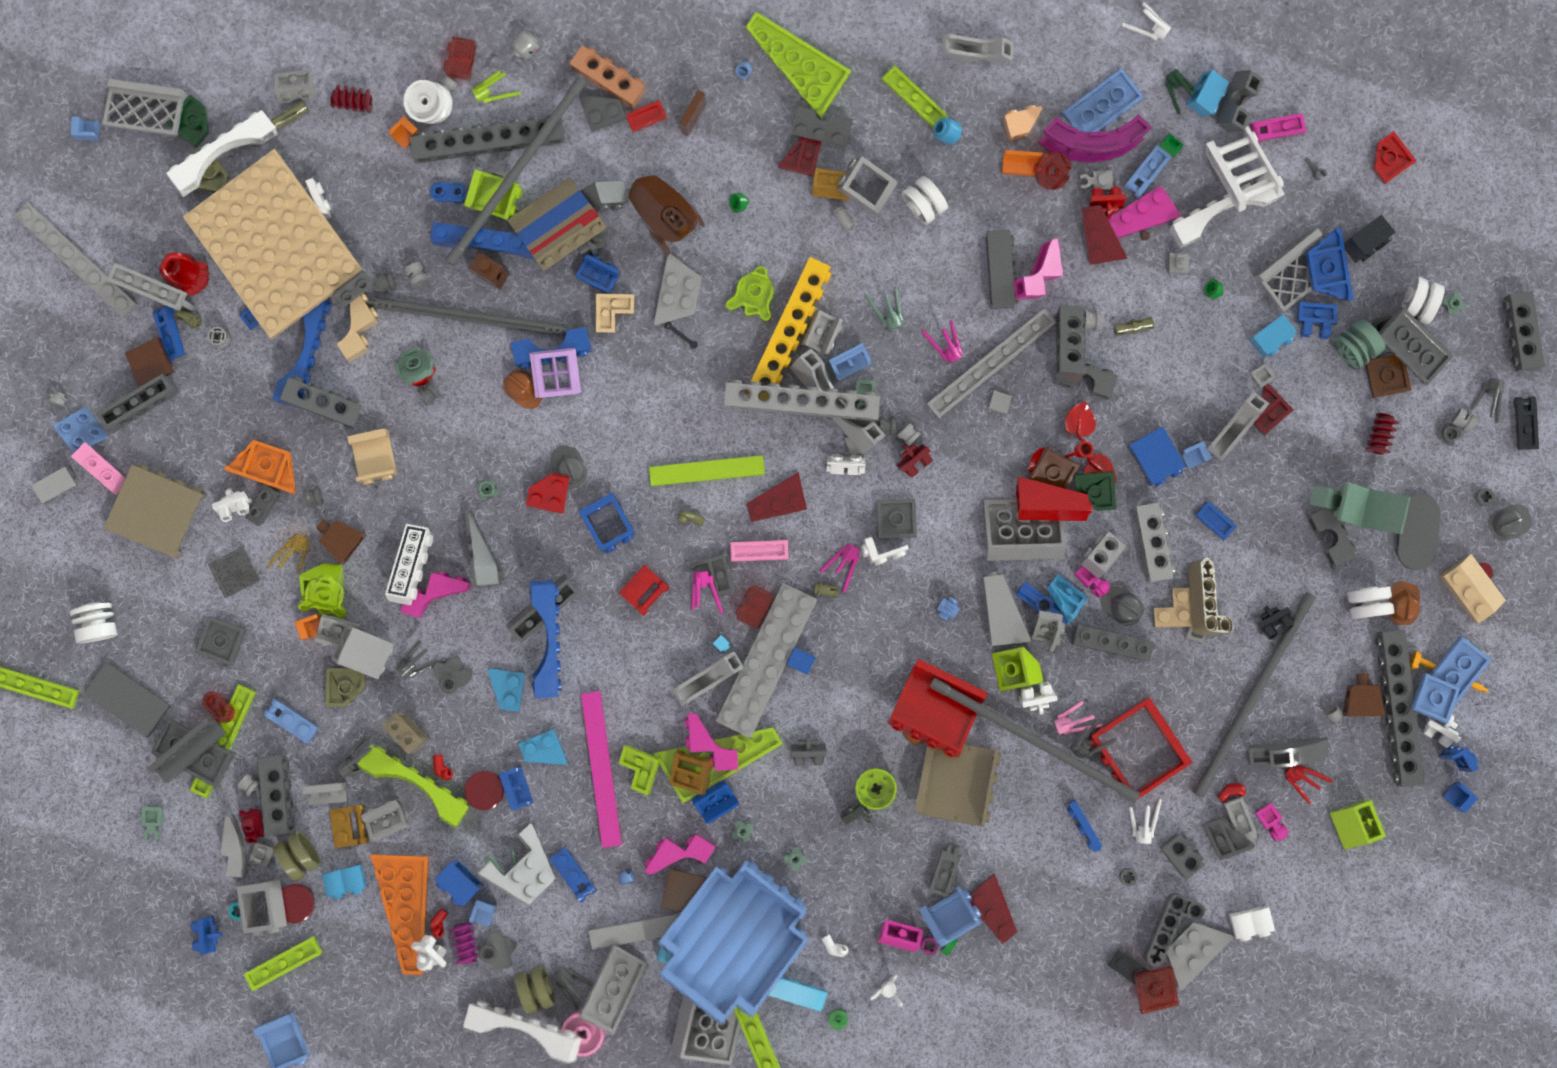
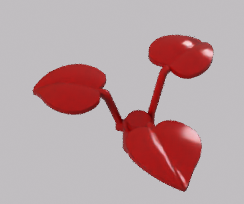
M1079 403L1067 413L1064 426L1069 434H1076L1077 439L1081 443L1074 447V452L1064 456L1071 457L1076 455L1078 458L1087 457L1089 464L1084 467L1083 473L1113 471L1114 483L1116 484V474L1111 461L1103 454H1095L1092 457L1093 445L1081 437L1088 436L1095 430L1096 420L1087 403ZM1045 447L1033 453L1028 466L1030 473Z

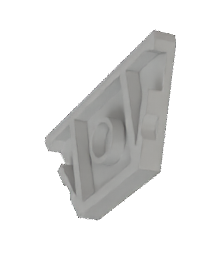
M672 254L667 256L654 320L655 326L695 316L702 277Z
M1191 922L1171 943L1167 953L1178 988L1182 991L1234 937L1231 934Z

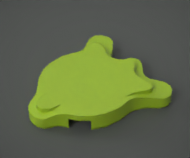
M758 266L750 274L742 277L737 284L735 295L726 302V308L733 311L743 306L746 316L758 315L763 321H769L771 319L769 305L773 298L774 287L767 275V269L763 266Z
M321 574L307 583L305 597L299 602L298 608L301 611L317 608L320 615L333 614L337 618L343 619L347 614V610L343 606L344 590L331 575Z

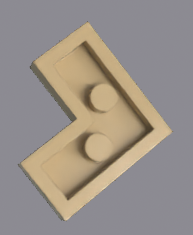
M595 294V332H615V313L634 314V294Z
M1172 588L1173 607L1154 608V627H1192L1190 588Z

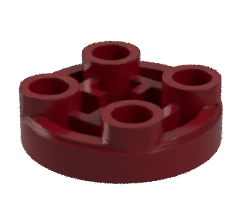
M477 772L468 779L465 785V797L468 803L478 810L492 809L503 799L504 788L501 779L493 772Z
M290 884L281 889L286 921L288 923H300L311 916L315 907V899L310 888L302 884Z

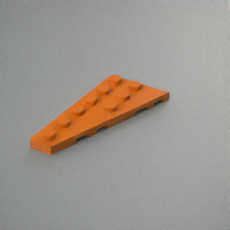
M370 854L386 916L391 927L392 938H394L397 949L396 952L402 974L423 975V971L417 968V957L419 954L411 946L413 942L420 943L426 931L429 856Z

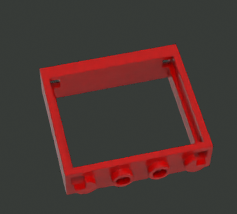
M1150 697L1144 698L1089 736L1092 747L1095 749L1102 745L1098 738L1099 736L1144 707L1180 762L1137 789L1136 791L1140 793L1138 799L1193 763ZM1106 748L1100 750L1099 752L1102 755L1100 757L1101 761L1113 771L1111 773L1112 778L1131 788Z

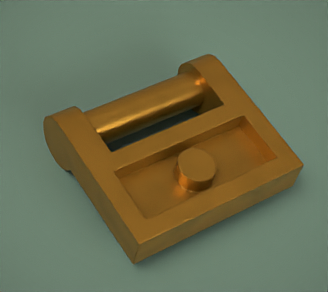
M677 750L673 759L669 785L700 795L706 794L709 772L712 769L713 761L699 759L685 754L684 751ZM682 762L701 767V772L682 767Z
M364 804L329 810L335 848L370 843L369 837L366 835L365 822L361 819L363 810H365ZM351 812L356 813L358 839H354Z

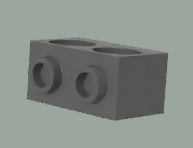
M1176 833L1161 845L1159 849L1179 874L1187 880L1205 866L1202 862L1204 858L1197 850H1192L1189 846L1191 842L1184 834L1181 836ZM1179 842L1181 844V850L1175 853L1173 851V845ZM1188 858H1192L1194 861L1193 866L1190 868L1185 866V861Z

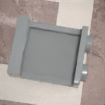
M347 624L331 660L352 670L379 679V676L385 671L387 658L393 653L394 644Z

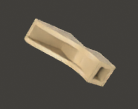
M364 292L350 303L351 327L346 337L337 343V346L349 362L369 351L367 347L369 344L368 340L363 334L361 336L360 334L379 323L376 319L379 315L373 306L369 308L366 304L368 298Z

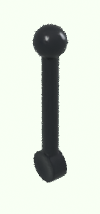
M670 322L665 323L664 327L666 329H670L688 342L691 348H697L698 343L696 341H691L672 327Z

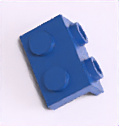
M585 254L584 261L575 278L605 294H610L620 275L615 265L601 262V259L594 254Z
M1451 745L1448 748H1444L1442 750L1444 753L1439 755L1440 759L1454 760L1460 771L1474 772L1479 769L1476 756L1467 747H1454Z
M725 779L707 789L706 794H699L691 799L707 825L740 805Z

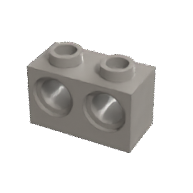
M1109 531L1104 536L1100 534L1093 542L1095 547L1093 549L1089 548L1084 553L1083 557L1085 559L1081 563L1098 579L1107 572L1126 548V545Z

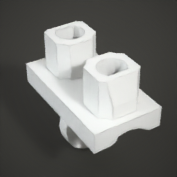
M228 489L225 491V497L212 504L223 522H228L232 520V513L235 511L239 515L248 514L249 506L253 505V501L247 497L244 491L234 493L232 489Z
M1048 681L1039 684L1040 692L1037 693L1033 692L1032 686L1021 687L1019 702L1022 703L1023 708L1029 707L1030 711L1037 710L1039 715H1043L1044 708H1049L1048 702L1057 701V695L1052 690L1051 684Z
M1451 714L1448 724L1441 723L1430 717L1425 718L1427 723L1422 730L1423 733L1432 738L1439 731L1442 735L1438 742L1446 748L1454 741L1458 743L1461 739L1458 736L1459 733L1452 729H1456L1458 726L1457 723L1453 722L1455 718L1453 714Z
M424 935L420 943L413 942L411 946L419 954L417 957V968L421 971L431 970L434 965H440L444 968L447 964L443 959L446 950L439 945H435L432 949L436 942L432 936Z

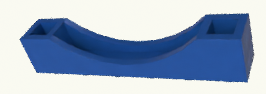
M433 222L430 241L434 246L454 248L469 227ZM480 229L467 247L535 259L516 233Z
M329 298L303 316L305 325L304 347L293 369L277 381L272 398L275 402L296 407L279 400L288 377L292 379L293 376L303 379L304 384H309L310 375L308 374L310 368H313L316 358L314 354L321 344L319 337L321 331L324 332L326 328L325 317L327 313H330L332 307ZM299 389L297 392L300 399L305 398L304 389Z
M553 580L529 581L530 601L542 617L547 635L544 656L538 668L532 674L533 694L535 699L558 697V691H561V679H558L557 672H561L560 660L557 661V653H560V642H556V635L560 634L559 623H556V616H559V605L555 604V597L559 596L558 585H555Z

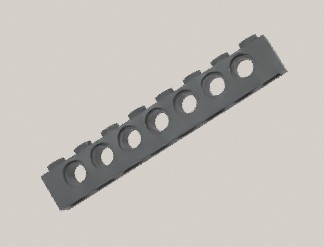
M551 115L541 119L531 117L527 121L511 120L506 124L494 122L490 126L484 127L482 125H474L470 129L459 127L449 132L437 130L434 131V134L427 135L426 133H417L415 136L410 137L413 160L418 164L525 149L530 145ZM560 118L541 146L565 143L562 118ZM523 130H530L529 135L521 136ZM505 132L511 133V136L508 139L502 138V135ZM486 135L493 136L490 141H483ZM467 138H474L471 144H465ZM449 140H454L455 143L453 146H446V143ZM430 143H436L434 149H427Z
M1406 631L1377 632L1375 644L1380 652L1378 665L1382 668L1380 683L1384 686L1385 691L1382 699L1383 704L1387 706L1385 721L1389 725L1390 730L1387 738L1389 744L1392 745L1390 760L1392 764L1394 763L1395 771L1392 773L1393 781L1400 787L1424 785L1425 777L1416 711L1410 709L1414 700ZM1390 645L1395 648L1393 655H1390L1388 652ZM1393 664L1397 667L1395 675L1391 673V666ZM1395 684H1398L1400 687L1398 694L1393 691ZM1398 703L1402 705V711L1400 713L1396 711V705ZM1401 722L1405 725L1402 733L1398 730V725ZM1404 741L1407 743V750L1405 752L1401 750V744ZM1405 761H1408L1410 764L1408 771H1405L1403 768Z

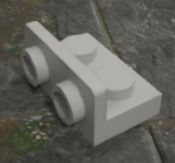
M312 69L274 74V92L280 104L316 99Z
M346 782L302 786L303 794L308 795L309 805L347 801Z

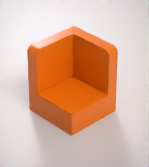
M404 116L388 131L390 136L403 149H406L411 144L410 137L420 133Z
M315 614L295 621L300 640H308L317 635L321 615Z

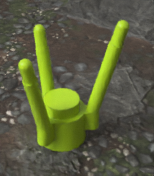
M500 70L472 88L477 101L483 100L484 104L494 100L521 95V91L488 97L491 94L488 87L506 75L505 73L500 74Z

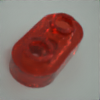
M209 691L204 695L203 707L217 721L228 723L233 719L235 715L234 707L220 693Z

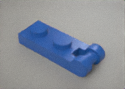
M164 305L153 312V317L170 361H173L185 355L174 321V309Z
M1076 800L1066 803L1069 807L1066 809L1072 819L1075 818L1079 824L1076 826L1082 836L1086 835L1088 839V848L1095 852L1099 851L1102 844Z
M566 847L549 858L581 903L586 900V896L597 891ZM583 882L586 887L580 891L578 885Z

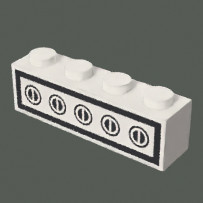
M406 524L385 593L388 601L412 605V601L416 599L418 592L416 587L418 582L422 580V567L428 559V546L431 547L433 542V535H431L429 528Z

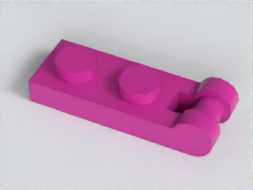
M1303 113L1250 124L1251 131L1257 135L1258 143L1304 134L1306 132ZM1265 128L1266 133L1261 134L1260 129Z

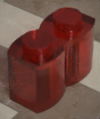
M452 37V41L448 42L447 53H449L448 60L444 61L443 67L447 77L471 80L477 48L475 40Z
M753 585L752 588L748 587L744 595L747 599L744 605L740 604L735 614L738 615L737 620L758 630L775 595Z

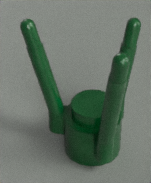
M1175 69L1165 77L1168 81L1165 86L1170 93L1176 113L1179 115L1180 110L1172 87L1178 89L1183 86L1190 95L1194 94L1193 90L1195 87L1178 69Z

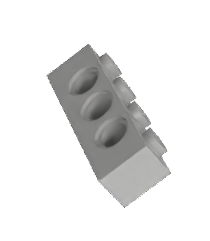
M1159 503L1134 507L1147 583L1172 579L1173 574H1175V567L1170 562L1169 556L1172 555L1170 544H1167L1166 541L1168 530L1166 525L1163 526V507H1160ZM1148 519L1155 521L1156 526L1154 529L1148 527ZM1153 537L1159 540L1157 548L1151 545ZM1156 556L1161 557L1163 560L1161 567L1157 566L1154 562Z

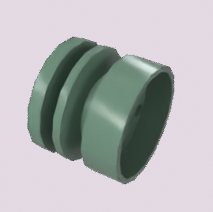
M1363 319L1350 326L1349 332L1344 331L1341 333V336L1339 335L1333 339L1337 353L1349 367L1357 371L1363 365L1368 364L1370 358H1376L1386 348L1378 331Z

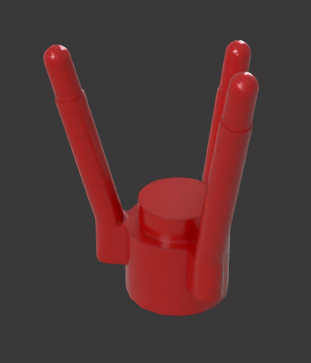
M1303 765L1288 767L1284 772L1287 775L1286 780L1294 786L1308 804L1311 803L1310 799L1295 780L1299 782L1303 779L1318 790L1321 787L1306 777L1305 772L1330 783L1333 782L1332 779Z

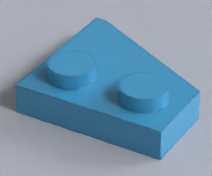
M555 729L518 743L525 762L568 764Z

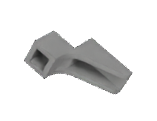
M953 34L943 35V54L962 63L985 60L991 64H999L1013 61V42L1003 37L977 39Z
M1253 392L1207 450L1223 461L1270 403Z
M732 652L680 684L672 691L681 706H684L745 667L736 653Z

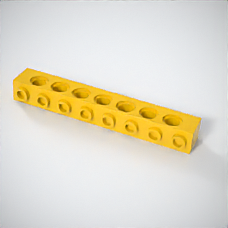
M809 257L751 381L761 382V380L767 379L770 383H781L784 376L781 374L783 368H788L792 359L789 357L791 351H796L800 343L797 339L800 333L804 334L808 326L805 322L808 316L812 317L816 309L813 305L816 299H821L824 292L821 288L824 282L828 283L832 273L829 272V265ZM815 277L819 280V283L811 285L808 280ZM803 294H807L811 297V300L809 302H802L800 297ZM795 311H800L803 317L797 320L792 317V314ZM787 328H792L795 334L788 337L784 334V331ZM779 345H784L787 351L780 354L776 351V348ZM776 362L779 366L778 369L775 371L769 370V363ZM746 390L745 396L748 398L750 397V393ZM761 392L758 398L761 401H767L769 394Z

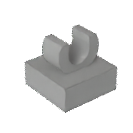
M1170 253L1168 273L1188 274L1189 254Z
M261 842L255 843L249 860L269 867L274 854L273 847Z

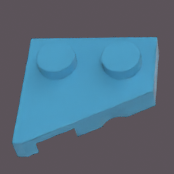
M1059 574L1054 577L1047 587L1048 592L1066 620L1071 623L1088 596Z
M488 668V674L499 708L520 712L525 673Z

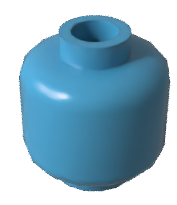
M941 118L934 125V136L940 142L952 145L961 137V125L951 118Z

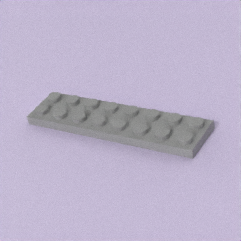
M785 583L782 584L743 664L745 668L740 670L716 720L717 723L751 739L818 599Z

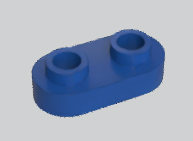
M437 182L430 188V195L436 202L462 203L466 200L468 193L466 186L461 183ZM442 189L441 194H436V191ZM461 190V194L456 195L455 191Z

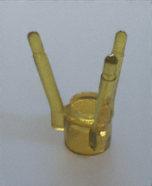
M295 533L294 537L292 536L288 543L267 564V567H271L290 547L279 563L278 568L284 565L294 550L299 553L303 550L296 571L299 574L306 553L310 548L307 545L309 540Z

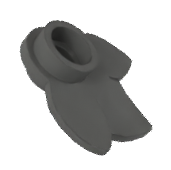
M458 656L450 658L445 665L436 662L433 670L434 676L439 680V687L444 693H453L457 690L458 686L466 685L473 673L470 669H463L462 662ZM447 680H451L453 683L450 688L446 686Z
M500 930L491 932L487 936L486 944L482 945L479 950V957L483 962L492 963L498 969L509 968L513 964L508 955L515 950L517 943L512 939H502ZM487 949L492 951V956L486 955Z

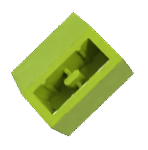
M1363 799L1329 813L1343 849L1366 845L1386 837L1372 800Z

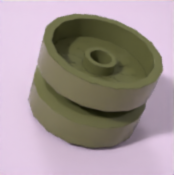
M298 830L288 836V842L282 840L273 846V851L279 864L287 875L296 882L306 876V869L313 871L321 866L318 853L308 838Z
M542 965L533 967L530 975L526 971L515 974L516 989L521 1004L528 1016L537 1013L540 1005L544 1009L555 1006L552 985Z

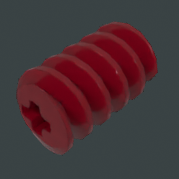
M337 84L336 88L332 91L330 105L332 108L337 106L338 109H342L344 107L345 110L352 109V111L359 109L361 113L367 111L369 114L372 111L373 98L370 95L369 89L363 94L362 88H359L358 93H356L355 87H352L349 92L348 87L345 85L342 91L340 85Z
M1376 413L1378 418L1374 419L1375 426L1371 428L1374 433L1369 435L1372 440L1367 442L1369 447L1365 448V450L1378 455L1389 454L1391 451L1386 449V446H1392L1393 444L1388 439L1395 438L1390 432H1397V429L1392 427V425H1398L1399 422L1391 415Z

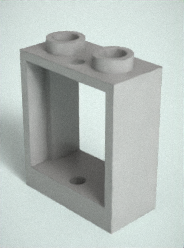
M863 156L853 158L847 166L849 168L847 173L843 174L838 180L839 186L836 190L872 215L879 214L898 181ZM861 166H864L884 181L872 202H869L849 188Z
M280 879L236 887L244 934L252 933V936L264 934L265 930L270 934L279 932V928L287 926ZM265 891L270 924L257 925L252 892Z

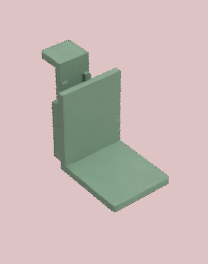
M1346 482L1345 486H1340L1339 491L1314 486L1310 499V505L1334 510V516L1338 517L1337 520L1396 534L1403 533L1410 502L1409 496L1372 490Z

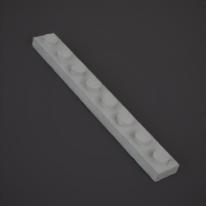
M27 202L14 215L123 318L138 305L116 284L107 281L108 276L30 203Z
M1044 308L926 405L938 419L941 418L1056 324L1055 320Z

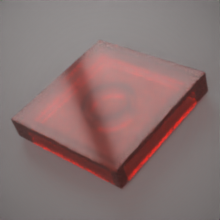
M1168 966L1134 975L1140 1013L1145 1014L1179 1005L1173 967Z

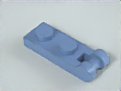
M1156 145L1125 184L1124 188L1130 189L1135 193L1134 196L1139 199L1172 156ZM1139 180L1143 184L1139 187L1134 182Z
M273 698L271 701L272 705L268 710L264 711L263 715L308 744L319 727L276 698ZM277 709L282 710L279 717L275 715Z

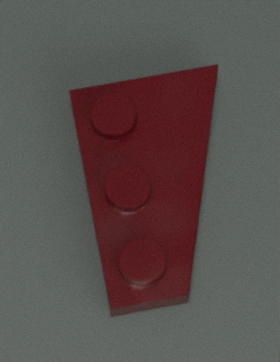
M993 874L970 893L972 898L970 903L972 907L976 905L981 913V919L1000 942L1004 944L1018 931L996 875Z

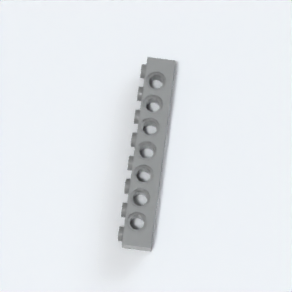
M731 380L730 383L726 382L725 408L878 421L880 396H876L874 392H865V395L857 394V391L846 390L845 393H839L838 389L827 388L826 391H819L817 387H807L806 390L799 389L800 386L788 385V388H784L776 383H769V386H761L760 382L753 381L750 384H742L740 380ZM743 390H747L750 393V397L746 400L739 397L740 392ZM761 392L769 394L767 401L759 400L758 396ZM780 394H786L789 397L786 403L778 401L777 398ZM801 395L806 396L808 399L804 405H800L797 402V398ZM819 397H824L827 400V404L822 407L818 406L816 400ZM836 400H845L846 406L838 408L835 405ZM856 401H863L865 408L858 410L854 404Z

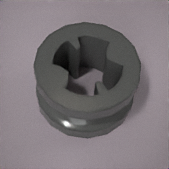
M1488 488L1480 489L1475 494V501L1481 506L1490 505L1495 499L1494 492ZM1486 492V495H1489V499L1483 502L1484 499H1481V495Z
M1125 868L1120 872L1119 880L1122 884L1133 886L1137 882L1138 876L1134 870ZM1131 872L1130 875L1133 876V880H1129V883H1126V879H1123V876Z

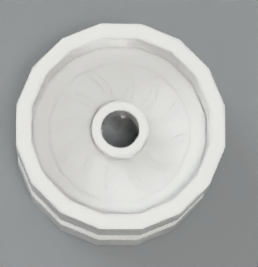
M418 80L407 88L403 104L407 114L412 119L427 124H438L449 116L452 110V97L445 86L429 80Z
M921 176L915 181V188L908 186L901 193L906 205L924 225H928L935 219L934 213L941 215L948 209L945 198L935 184L926 176Z
M1417 276L1409 286L1401 307L1405 308L1413 317L1416 316L1418 322L1428 325L1435 317L1441 305L1445 287L1436 282L1429 285L1427 279Z
M1376 586L1347 592L1349 603L1361 602L1362 605L1350 609L1351 619L1395 613L1392 603L1380 604V600L1392 597L1391 587L1378 588Z

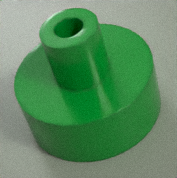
M742 193L732 194L729 198L730 208L735 213L745 211L749 204V199Z
M1216 279L1209 280L1204 286V295L1210 299L1221 297L1224 294L1223 284Z
M955 939L943 946L940 952L948 956L958 940Z
M835 1009L829 1014L828 1021L832 1028L840 1030L847 1025L848 1017L845 1011Z

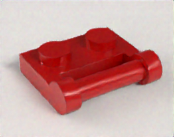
M643 565L621 589L619 594L645 616L648 608L664 591L667 592L670 587L646 565ZM656 582L659 586L640 605L637 601Z

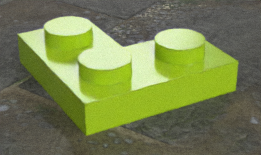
M625 745L618 764L635 770L630 789L647 796L651 793L661 758Z

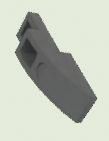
M1327 737L1288 740V743L1248 745L1250 766L1270 765V768H1283L1307 764L1329 757Z

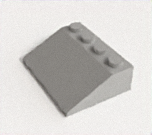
M1016 499L984 500L987 561L1064 559L1066 543L1063 521L1018 520Z
M683 995L670 1052L681 1059L732 1065L740 1031V1024L734 1010H732L723 1024H719Z

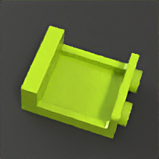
M475 169L464 206L482 211L504 178ZM514 182L491 215L505 220L513 217L517 212V207H515L516 201L522 195V184Z

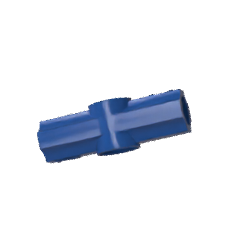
M1026 582L1022 584L1015 596L1035 609L1037 613L1043 611L1039 608V602L1044 600L1048 603L1046 611L1063 615L1057 604ZM1063 615L1062 623H1065L1066 625L1068 621Z

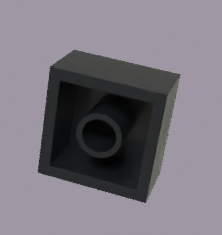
M1381 214L1344 243L1345 251L1355 263L1359 260L1364 262L1393 239L1390 236L1396 232Z

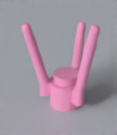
M1083 701L1075 704L1064 713L1057 715L1058 719L1054 720L1059 735L1084 731L1086 727L1090 729L1092 725L1073 728V726L1094 719V715L1072 722L1069 717L1065 718L1080 707ZM1098 724L1095 729L1101 728L1103 725Z

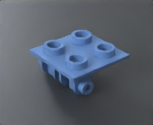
M86 406L53 425V428L73 453L84 442L92 447L109 436Z

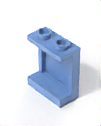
M960 886L956 887L957 892L929 909L926 906L919 909L935 940L941 947L982 923L979 919L981 916L980 911L976 905L972 907L970 903L972 898L967 889L962 890Z
M294 1012L253 1029L255 1037L259 1036L271 1068H287L293 1064L297 1067L306 1063L305 1059L310 1056Z

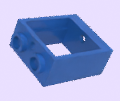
M613 493L578 511L602 553L604 551L610 553L617 548L616 545L620 542L625 544L634 539L633 535L636 533ZM613 503L628 531L602 544L588 517Z

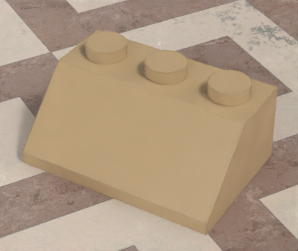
M1469 554L1439 576L1473 623L1479 624L1495 613L1506 601L1472 554Z

